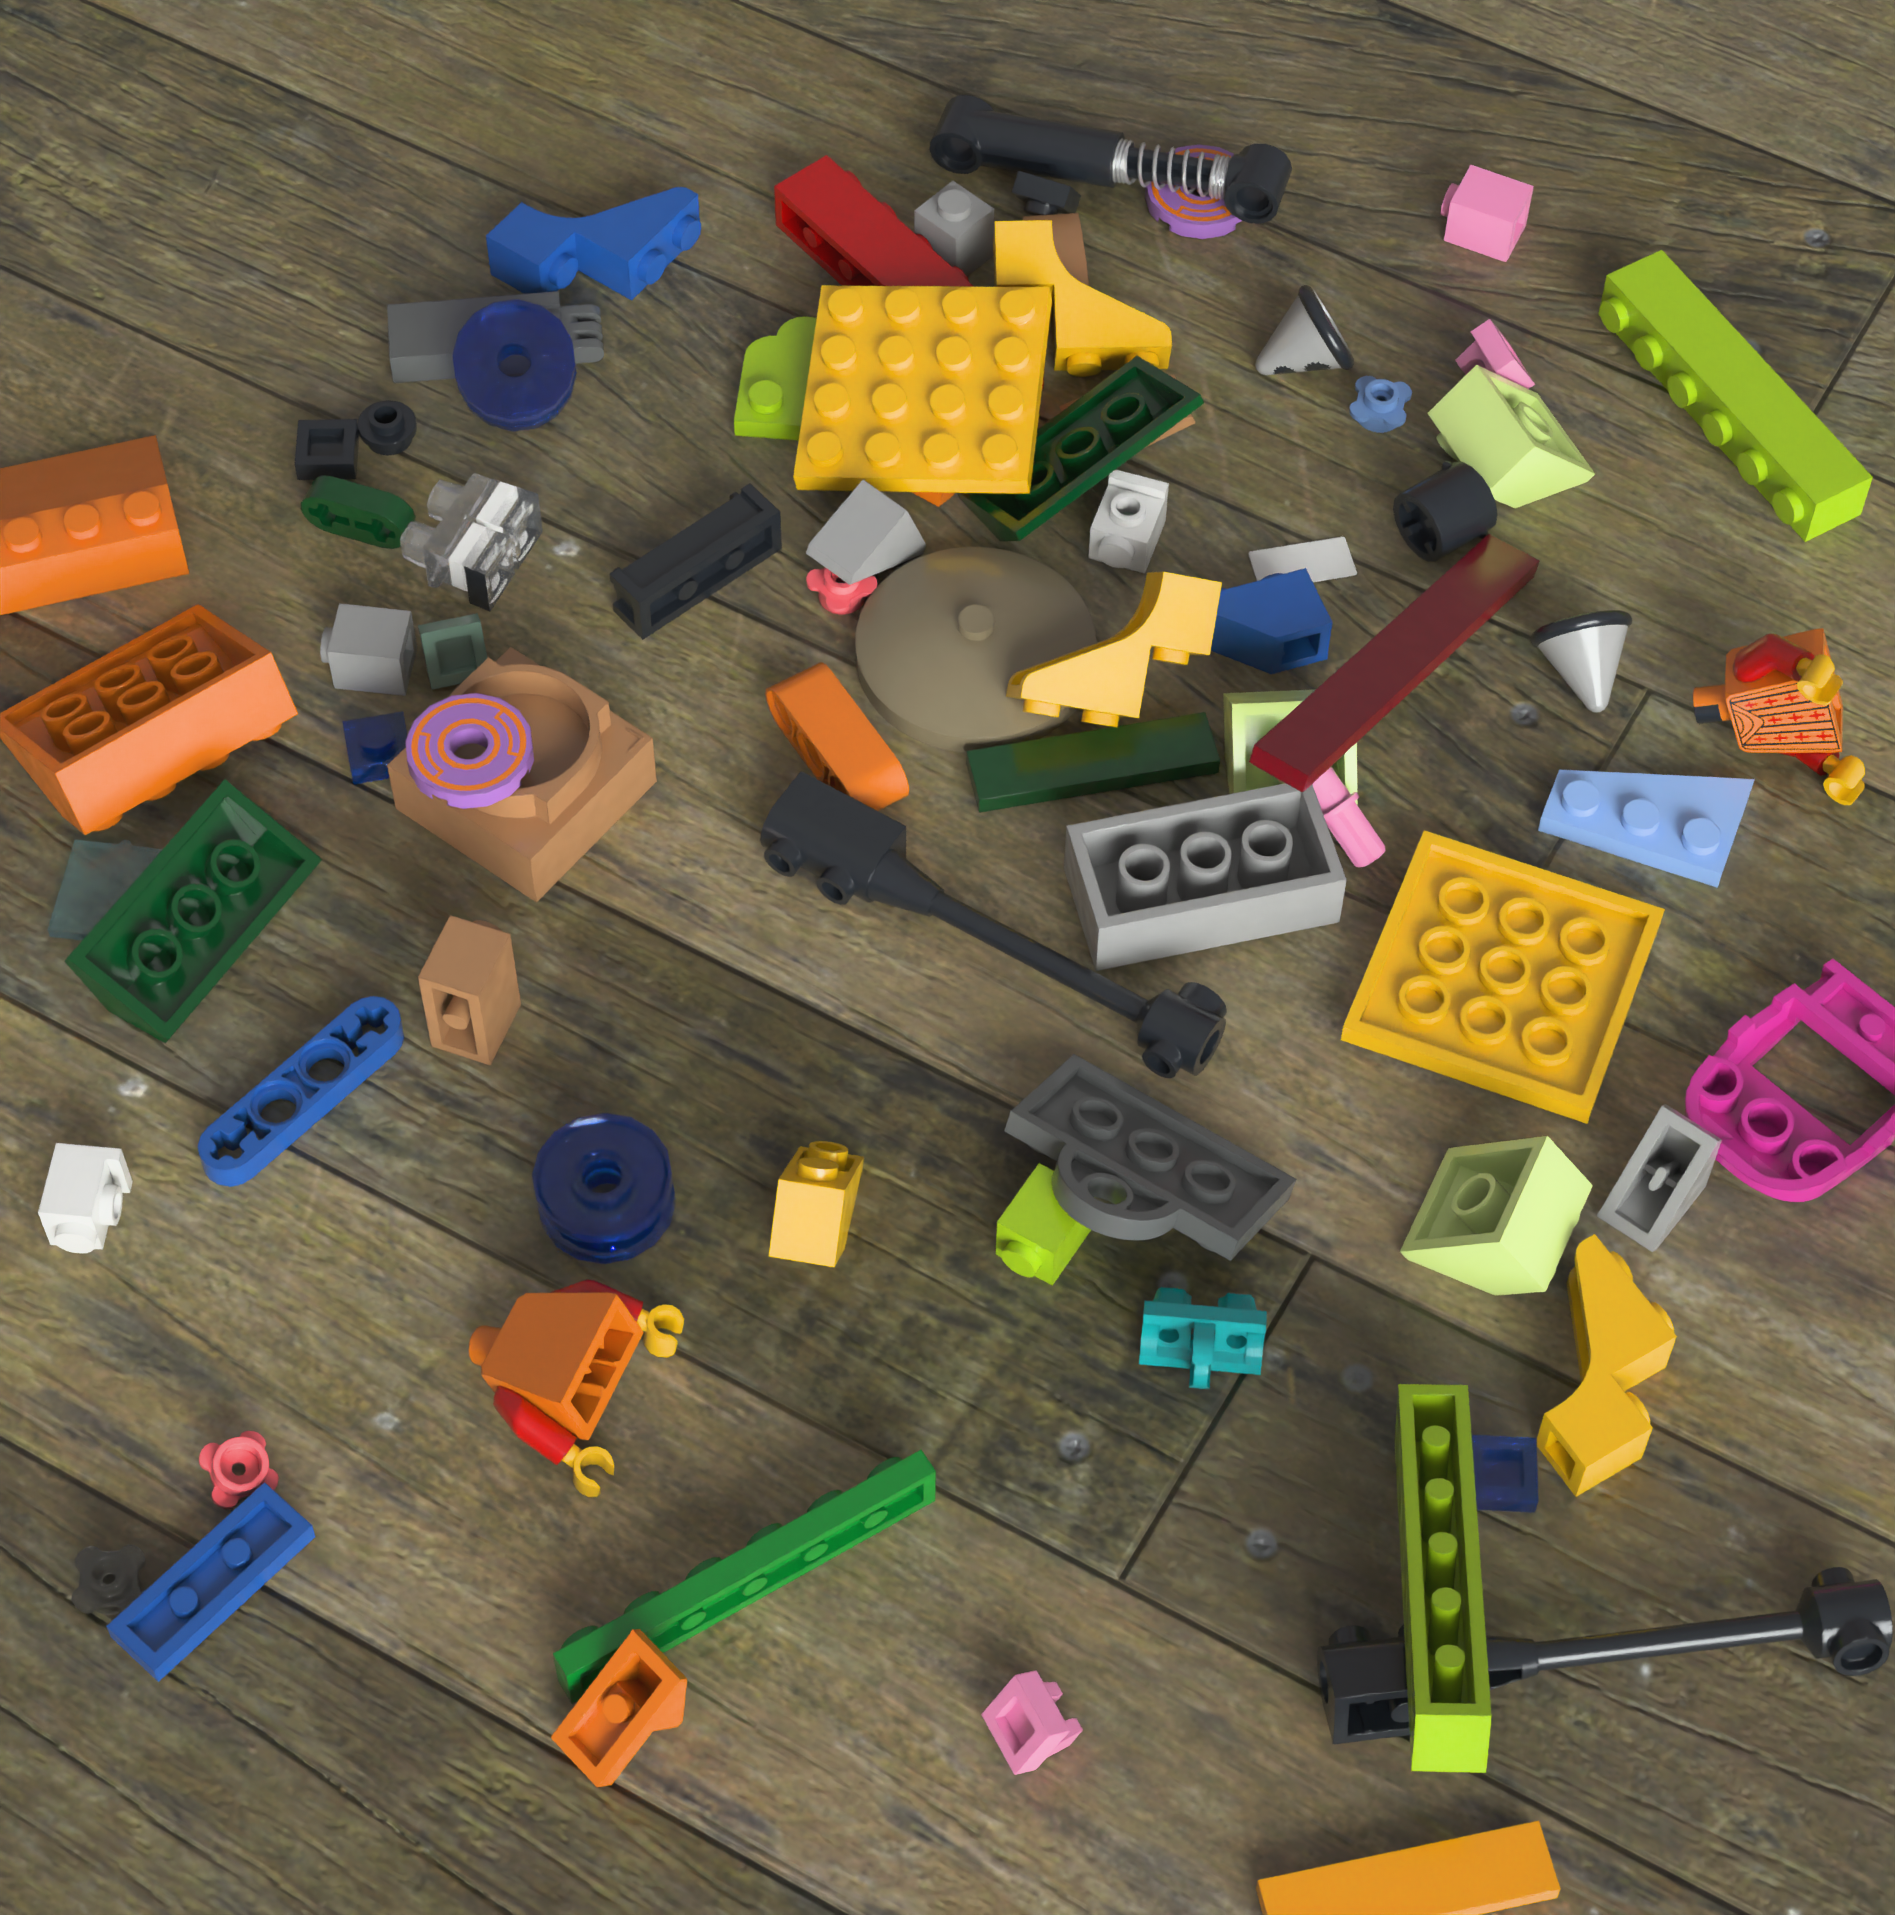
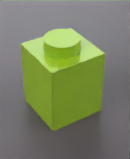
M1039 1163L997 1221L996 1255L1000 1256L1003 1262L1015 1273L1029 1278L1036 1276L1053 1286L1091 1229L1078 1223L1059 1205L1051 1184L1054 1171Z

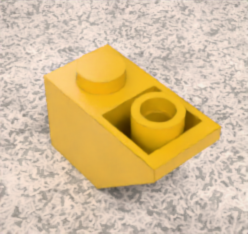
M815 1141L809 1144V1148L802 1146L798 1148L778 1179L769 1257L829 1267L836 1266L846 1245L863 1169V1156L848 1154L846 1146L828 1141Z

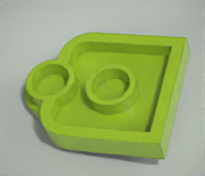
M803 316L790 319L779 328L777 336L759 338L748 346L744 355L734 416L735 436L799 441L817 318Z

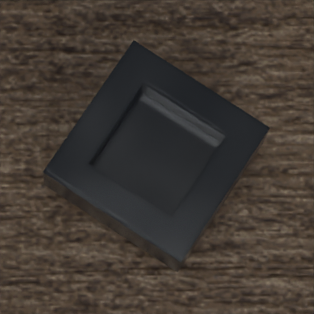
M1018 171L1012 189L1013 194L1023 202H1026L1024 211L1035 216L1055 215L1058 212L1063 214L1076 213L1081 195L1071 186L1022 171Z
M357 419L298 420L294 464L297 480H315L317 477L324 475L340 479H356L359 447Z

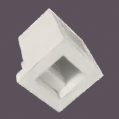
M1114 470L1110 473L1107 489L1090 528L1089 559L1104 562L1111 567L1126 568L1145 573L1166 521L1169 483L1120 470Z
M56 1143L38 1211L50 1245H57L73 1253H88L93 1249L103 1250L108 1226H116L119 1222L123 1203L122 1193H130L133 1183L122 1149Z

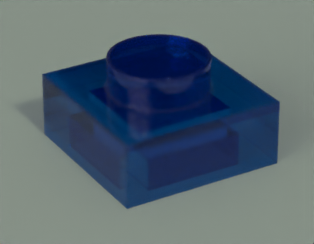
M403 711L342 721L353 785L389 779L387 765L406 748V738L408 735Z
M1472 1435L1477 1510L1535 1513L1539 1501L1537 1438Z

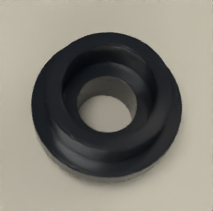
M386 400L376 402L368 406L359 416L358 430L360 438L377 454L386 456L399 454L410 446L416 434L417 423L415 414L411 408L398 401Z

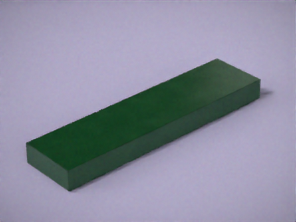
M1206 712L1118 726V728L1109 727L966 751V765L979 813L1219 773L1220 758Z

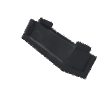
M751 483L743 487L740 494L737 492L732 493L729 496L730 500L624 569L617 567L609 574L610 581L614 584L617 594V601L613 603V611L642 640L782 549L780 510Z

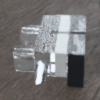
M476 473L472 474L465 486L439 479L429 495L427 508L429 517L441 522L437 528L418 521H411L400 539L403 558L426 568L428 586L438 588L445 582L468 592L470 604L490 612L515 575V568L519 569L543 532L539 496L537 493Z

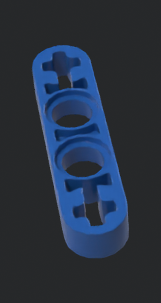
M376 996L361 998L354 1002L208 1126L200 1136L198 1143L200 1160L208 1178L218 1185L229 1187L241 1185L249 1181L392 1058L401 1048L404 1040L401 1017L395 1004L384 997ZM368 1023L370 1026L377 1028L384 1023L385 1032L379 1035L371 1030L363 1035L362 1026ZM356 1046L359 1053V1056L355 1057L352 1052V1050ZM322 1059H336L344 1065L343 1071L333 1080L318 1081L309 1075L310 1068ZM275 1100H288L296 1105L294 1114L283 1122H268L260 1116L263 1108ZM250 1124L253 1131L247 1135L245 1125ZM224 1146L231 1151L240 1147L242 1155L237 1159L229 1155L219 1158L218 1150Z

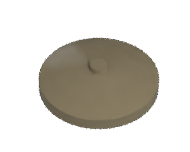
M989 547L952 548L927 554L903 565L885 578L872 592L860 613L856 627V669L862 689L869 702L888 723L909 737L927 745L950 751L966 752L1037 740L1051 733L1070 718L1077 709L1061 706L1059 718L1022 712L1024 700L1006 697L1008 682L1011 676L1018 671L1095 644L1096 631L1089 609L1080 594L1064 577L1045 564L1009 550Z

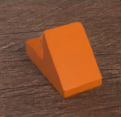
M641 1629L632 1630L550 1738L597 1788L612 1785L653 1731L676 1728L682 1723L687 1678Z

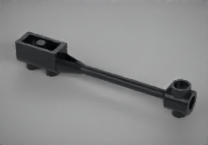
M800 771L773 805L764 822L760 837L761 845L766 848L764 858L768 865L779 874L792 877L800 867L819 876L816 881L819 891L827 899L839 905L847 904L851 897L855 895L868 903L877 901L928 917L933 915L1134 1021L1137 1024L1138 1046L1145 1049L1142 1054L1143 1062L1152 1072L1161 1077L1173 1078L1180 1068L1197 1076L1207 1066L1221 1041L1226 1026L1224 1016L1227 1013V1008L1220 996L1210 988L1199 983L1188 982L1183 985L1178 994L1170 989H1166L1152 999L1147 1000L944 893V889L906 859L905 825Z
M1833 1567L1823 1570L1814 1577L1811 1587H1806L1803 1590L1795 1611L1534 1642L1533 1639L1486 1635L1490 1690L1538 1675V1672L1542 1670L1800 1639L1816 1659L1831 1657L1833 1665L1839 1673L1848 1676H1859L1878 1669L1886 1662L1892 1644L1893 1625L1889 1601L1884 1587L1879 1580L1872 1579L1855 1582L1852 1573L1848 1569ZM1404 1624L1398 1631V1637L1371 1640L1369 1631L1361 1626H1345L1336 1630L1329 1638V1645L1319 1646L1317 1651L1321 1698L1333 1744L1410 1735Z

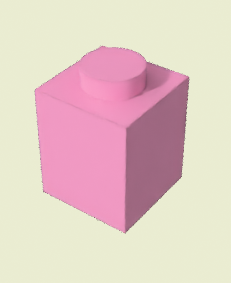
M1470 165L1460 185L1451 183L1445 194L1440 212L1442 216L1448 217L1444 241L1507 262L1526 227L1534 186Z

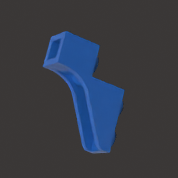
M675 187L579 218L549 215L521 202L486 235L490 273L495 278L523 294L556 292L559 289L566 288L573 281L576 273L580 271L632 301L648 284L651 285L658 281L665 268L682 251L692 248L701 234L698 194L685 187Z

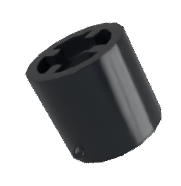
M1449 461L1443 462L1440 471L1400 493L1394 499L1393 505L1395 522L1401 536L1409 548L1418 557L1427 562H1436L1477 537L1480 539L1485 538L1488 535V531L1496 525L1498 516L1496 502L1489 486L1472 466L1464 462H1453L1452 464Z

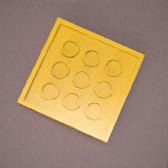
M821 285L793 475L797 490L853 491L862 480H865L882 492L1030 494L1052 306L1050 287Z
M1424 830L1343 1025L1341 1040L1588 1124L1665 909Z

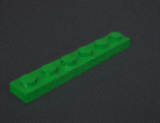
M922 1450L903 1460L901 1457L887 1459L869 1473L867 1480L845 1492L833 1490L822 1495L810 1505L807 1513L784 1526L780 1523H774L762 1528L749 1539L746 1547L724 1559L712 1557L699 1563L687 1574L683 1582L665 1592L651 1591L641 1595L626 1607L623 1615L600 1628L592 1625L576 1631L565 1640L560 1650L553 1653L558 1682L571 1704L579 1701L632 1630L641 1629L663 1653L934 1502L936 1499V1470Z

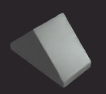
M862 480L811 540L806 554L851 585L923 555L926 543L906 509L865 480Z
M1662 1105L1597 1214V1217L1651 1252L1656 1251L1706 1187L1722 1139L1670 1106Z

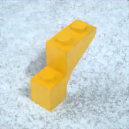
M1052 220L995 221L993 238L994 287H1050L1054 371H1067L1071 375L1080 377L1098 374L1101 370H1118L1136 356L1141 357L1158 369H1168L1172 349L1170 328L1165 323L1075 279L1065 269L1057 255L1053 241Z
M1148 572L1138 608L1131 620L1120 632L1101 642L1014 673L1008 682L1006 697L1024 700L1022 712L1059 718L1061 706L1083 710L1081 722L1118 728L1119 717L1139 718L1151 648H1154L1152 660L1180 665H1188L1190 655H1210L1222 582L1169 572Z
M1595 1234L1586 1238L1578 1245L1574 1256L1575 1267L1570 1271L1567 1280L1581 1384L1564 1402L1544 1413L1535 1442L1536 1446L1575 1497L1642 1458L1653 1427L1650 1425L1649 1414L1640 1399L1631 1392L1625 1393V1391L1666 1368L1677 1337L1674 1333L1672 1321L1666 1311L1656 1302L1650 1303L1633 1282L1631 1270L1625 1260L1614 1251L1609 1252Z

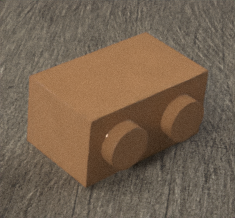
M450 915L418 976L431 1047L491 1065L521 1006L511 936L489 922L482 920L470 922Z

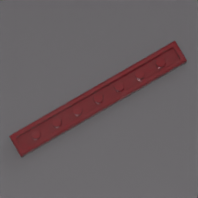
M1488 534L1254 745L1249 762L1298 791L1304 792L1533 579L1540 560Z

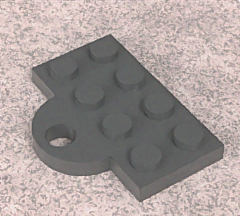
M1075 1054L1010 1111L1004 1130L1028 1144L1034 1151L1047 1155L1057 1161L1051 1181L1054 1196L1064 1211L1083 1226L1097 1233L1123 1240L1152 1239L1162 1236L1174 1228L1197 1241L1203 1248L1216 1252L1230 1261L1289 1200L1297 1180ZM1094 1197L1106 1199L1113 1204L1101 1202Z

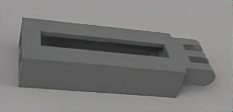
M559 291L387 304L389 359L393 383L565 370V364L597 362L604 357L600 308L593 304L560 306Z

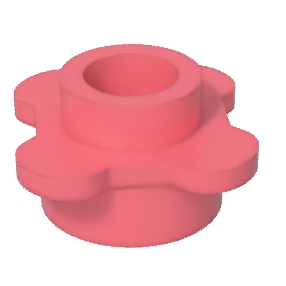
M827 568L813 569L806 577L808 589L818 592L819 602L822 607L838 615L851 614L859 610L863 606L866 597H870L878 586L877 579L874 576L851 585L838 583L845 581Z
M245 1431L239 1437L228 1439L221 1445L209 1443L201 1450L199 1465L202 1469L209 1472L214 1486L211 1498L217 1506L224 1509L234 1508L239 1499L250 1496L264 1482L273 1490L276 1489L278 1474L269 1468V1458L265 1451L266 1442L259 1433ZM233 1465H243L245 1473L240 1476L235 1475L232 1471Z

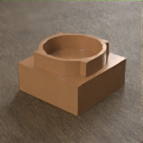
M510 647L496 661L488 657L449 697L479 693L501 698L517 708L529 724L532 735L534 762L530 772L528 769L526 775L520 780L521 786L511 796L485 807L467 809L447 805V800L437 798L433 794V799H431L419 790L409 774L406 748L387 766L395 808L537 903L657 782L654 746L651 736L610 711L607 700L564 673L540 666ZM466 744L459 747L454 755L462 759H474L481 756L486 751V748L479 744Z

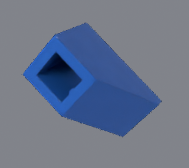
M1304 568L1285 574L1275 573L1259 581L1228 589L1221 588L1211 651L1269 674L1327 660L1333 622L1307 569Z

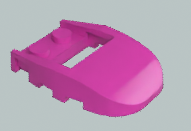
M1831 959L1823 964L1820 979L1806 989L1802 990L1794 983L1775 995L1771 1005L1752 1018L1744 1015L1728 1030L1727 1040L1715 1055H1708L1696 1070L1686 1090L1685 1117L1722 1139L1715 1160L1748 1186L1782 1201L1805 1202L1818 1198L1889 1147L1895 1139V1104L1849 1145L1753 1067L1789 1031L1802 1021L1895 1095V1007L1835 959Z

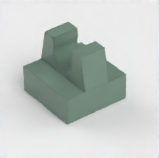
M478 613L418 625L432 690L461 684L488 658Z

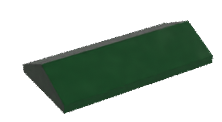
M1136 356L1037 429L1030 494H957L963 503L1000 542L1021 541L1203 405L1204 401L1198 392L1141 357Z
M224 779L66 958L65 963L109 1012L166 1044L323 859Z

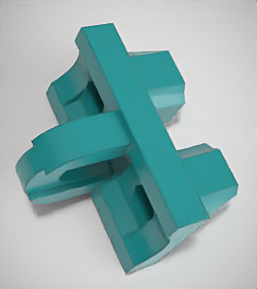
M1160 1287L1156 1291L1153 1301H1144L1139 1364L1190 1369L1189 1388L1210 1389L1211 1371L1261 1375L1267 1311L1256 1309L1252 1295L1227 1293L1224 1297L1218 1299V1307L1191 1305L1192 1296L1187 1294L1184 1289ZM1192 1328H1194V1329H1193V1340H1191V1330H1192Z

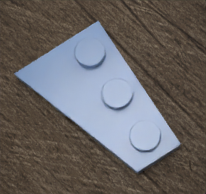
M1559 769L1542 813L1538 831L1718 888L1755 779Z

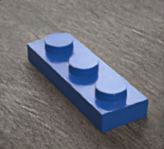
M264 1482L106 1626L111 1638L159 1682L316 1537L313 1526Z

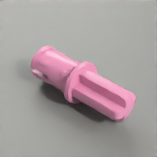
M1330 767L1313 783L1316 796L1328 828L1351 862L1358 868L1365 867L1378 859L1386 851L1385 845L1355 801L1359 798L1357 792L1350 794L1333 768Z

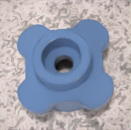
M1363 376L1356 381L1355 390L1358 393L1357 401L1351 403L1349 413L1363 428L1372 432L1384 433L1405 423L1407 415L1403 410L1404 404L1412 396V390L1409 385L1404 382L1393 383L1386 379H1376L1373 376Z

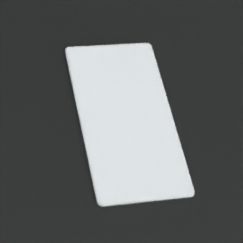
M1345 537L1274 547L1248 553L1257 581L1271 574H1285L1304 568L1307 569L1313 582L1357 575Z

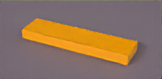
M1539 1821L1257 1880L1256 1892L1263 1915H1480L1555 1899L1561 1890Z

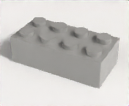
M1284 783L1066 826L1064 871L1096 971L1340 922L1347 880L1313 784L1304 792H1300Z

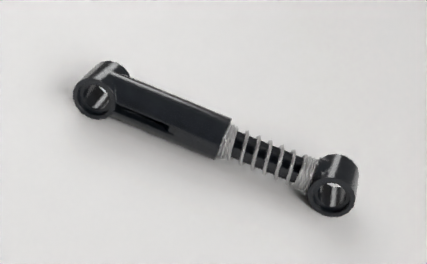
M971 95L953 97L946 104L929 147L935 162L945 170L956 174H969L976 171L980 166L1014 172L1022 171L1037 176L1114 188L1117 182L1130 185L1138 179L1142 187L1148 186L1152 181L1158 190L1162 189L1165 184H1168L1172 192L1177 191L1182 186L1187 195L1198 189L1201 197H1205L1209 193L1211 199L1214 197L1216 200L1218 198L1220 200L1224 199L1226 208L1232 215L1242 221L1255 224L1271 221L1277 215L1292 171L1291 162L1286 154L1268 144L1254 143L1246 146L1239 154H1234L1231 158L1217 154L1214 160H1207L1203 151L1200 153L1199 158L1190 157L1189 149L1185 151L1183 156L1175 154L1174 147L1170 149L1169 153L1160 152L1161 147L1159 144L1156 145L1154 151L1147 150L1145 142L1141 143L1140 148H1135L1133 141L1125 139L1123 132L997 112L982 99Z

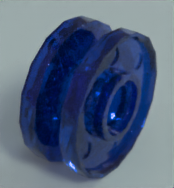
M519 299L493 302L474 313L458 332L452 354L458 391L469 410L489 426L512 432L536 429L556 418L571 399L577 378L573 342L561 320L541 305ZM510 355L524 356L531 363L528 371L518 377L505 375L500 371L499 367L502 361Z
M601 1113L577 1118L554 1131L538 1151L532 1178L541 1225L555 1246L574 1258L601 1264L629 1260L654 1246L670 1226L676 1197L668 1150L652 1129L632 1117ZM601 1184L617 1185L615 1189L607 1193L592 1191L593 1188Z

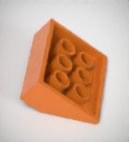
M156 435L0 468V616L189 574Z
M197 604L1 712L0 739L61 816L86 835L92 831H102L114 826L122 819L123 813L145 801H153L167 796L175 789L176 783L199 770H210L221 765L228 759L229 753L248 742L266 739L280 730L282 723L298 715V712L272 653Z

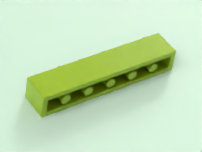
M1663 250L1606 275L1598 312L1605 327L1610 332L1616 333L1634 353L1640 366L1650 371L1669 392L1672 401L1678 407L1686 410L1703 429L1708 441L1725 453L1738 468L1744 481L1754 485L1773 506L1777 517L1783 523L1790 525L1802 540L1807 542L1861 515L1873 476Z
M1398 1384L1395 1459L1411 1771L1486 1773L1492 1714L1468 1385Z

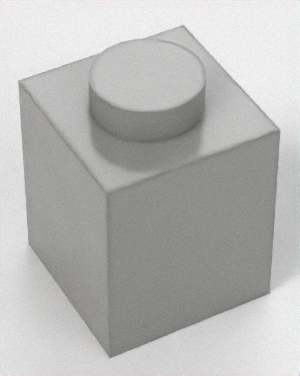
M951 181L914 210V233L923 235L939 256L951 266L960 268L968 277L993 257L994 208L955 181Z
M339 603L333 627L324 628L320 647L322 663H329L334 688L406 696L417 652L411 611Z

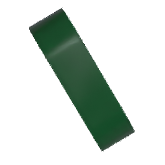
M325 475L317 477L312 482L301 502L300 508L304 517L323 531L386 549H396L404 543L416 518L410 505L392 493Z

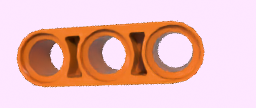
M820 662L766 688V701L775 722L817 780L877 811L909 795V783L900 762L826 664Z

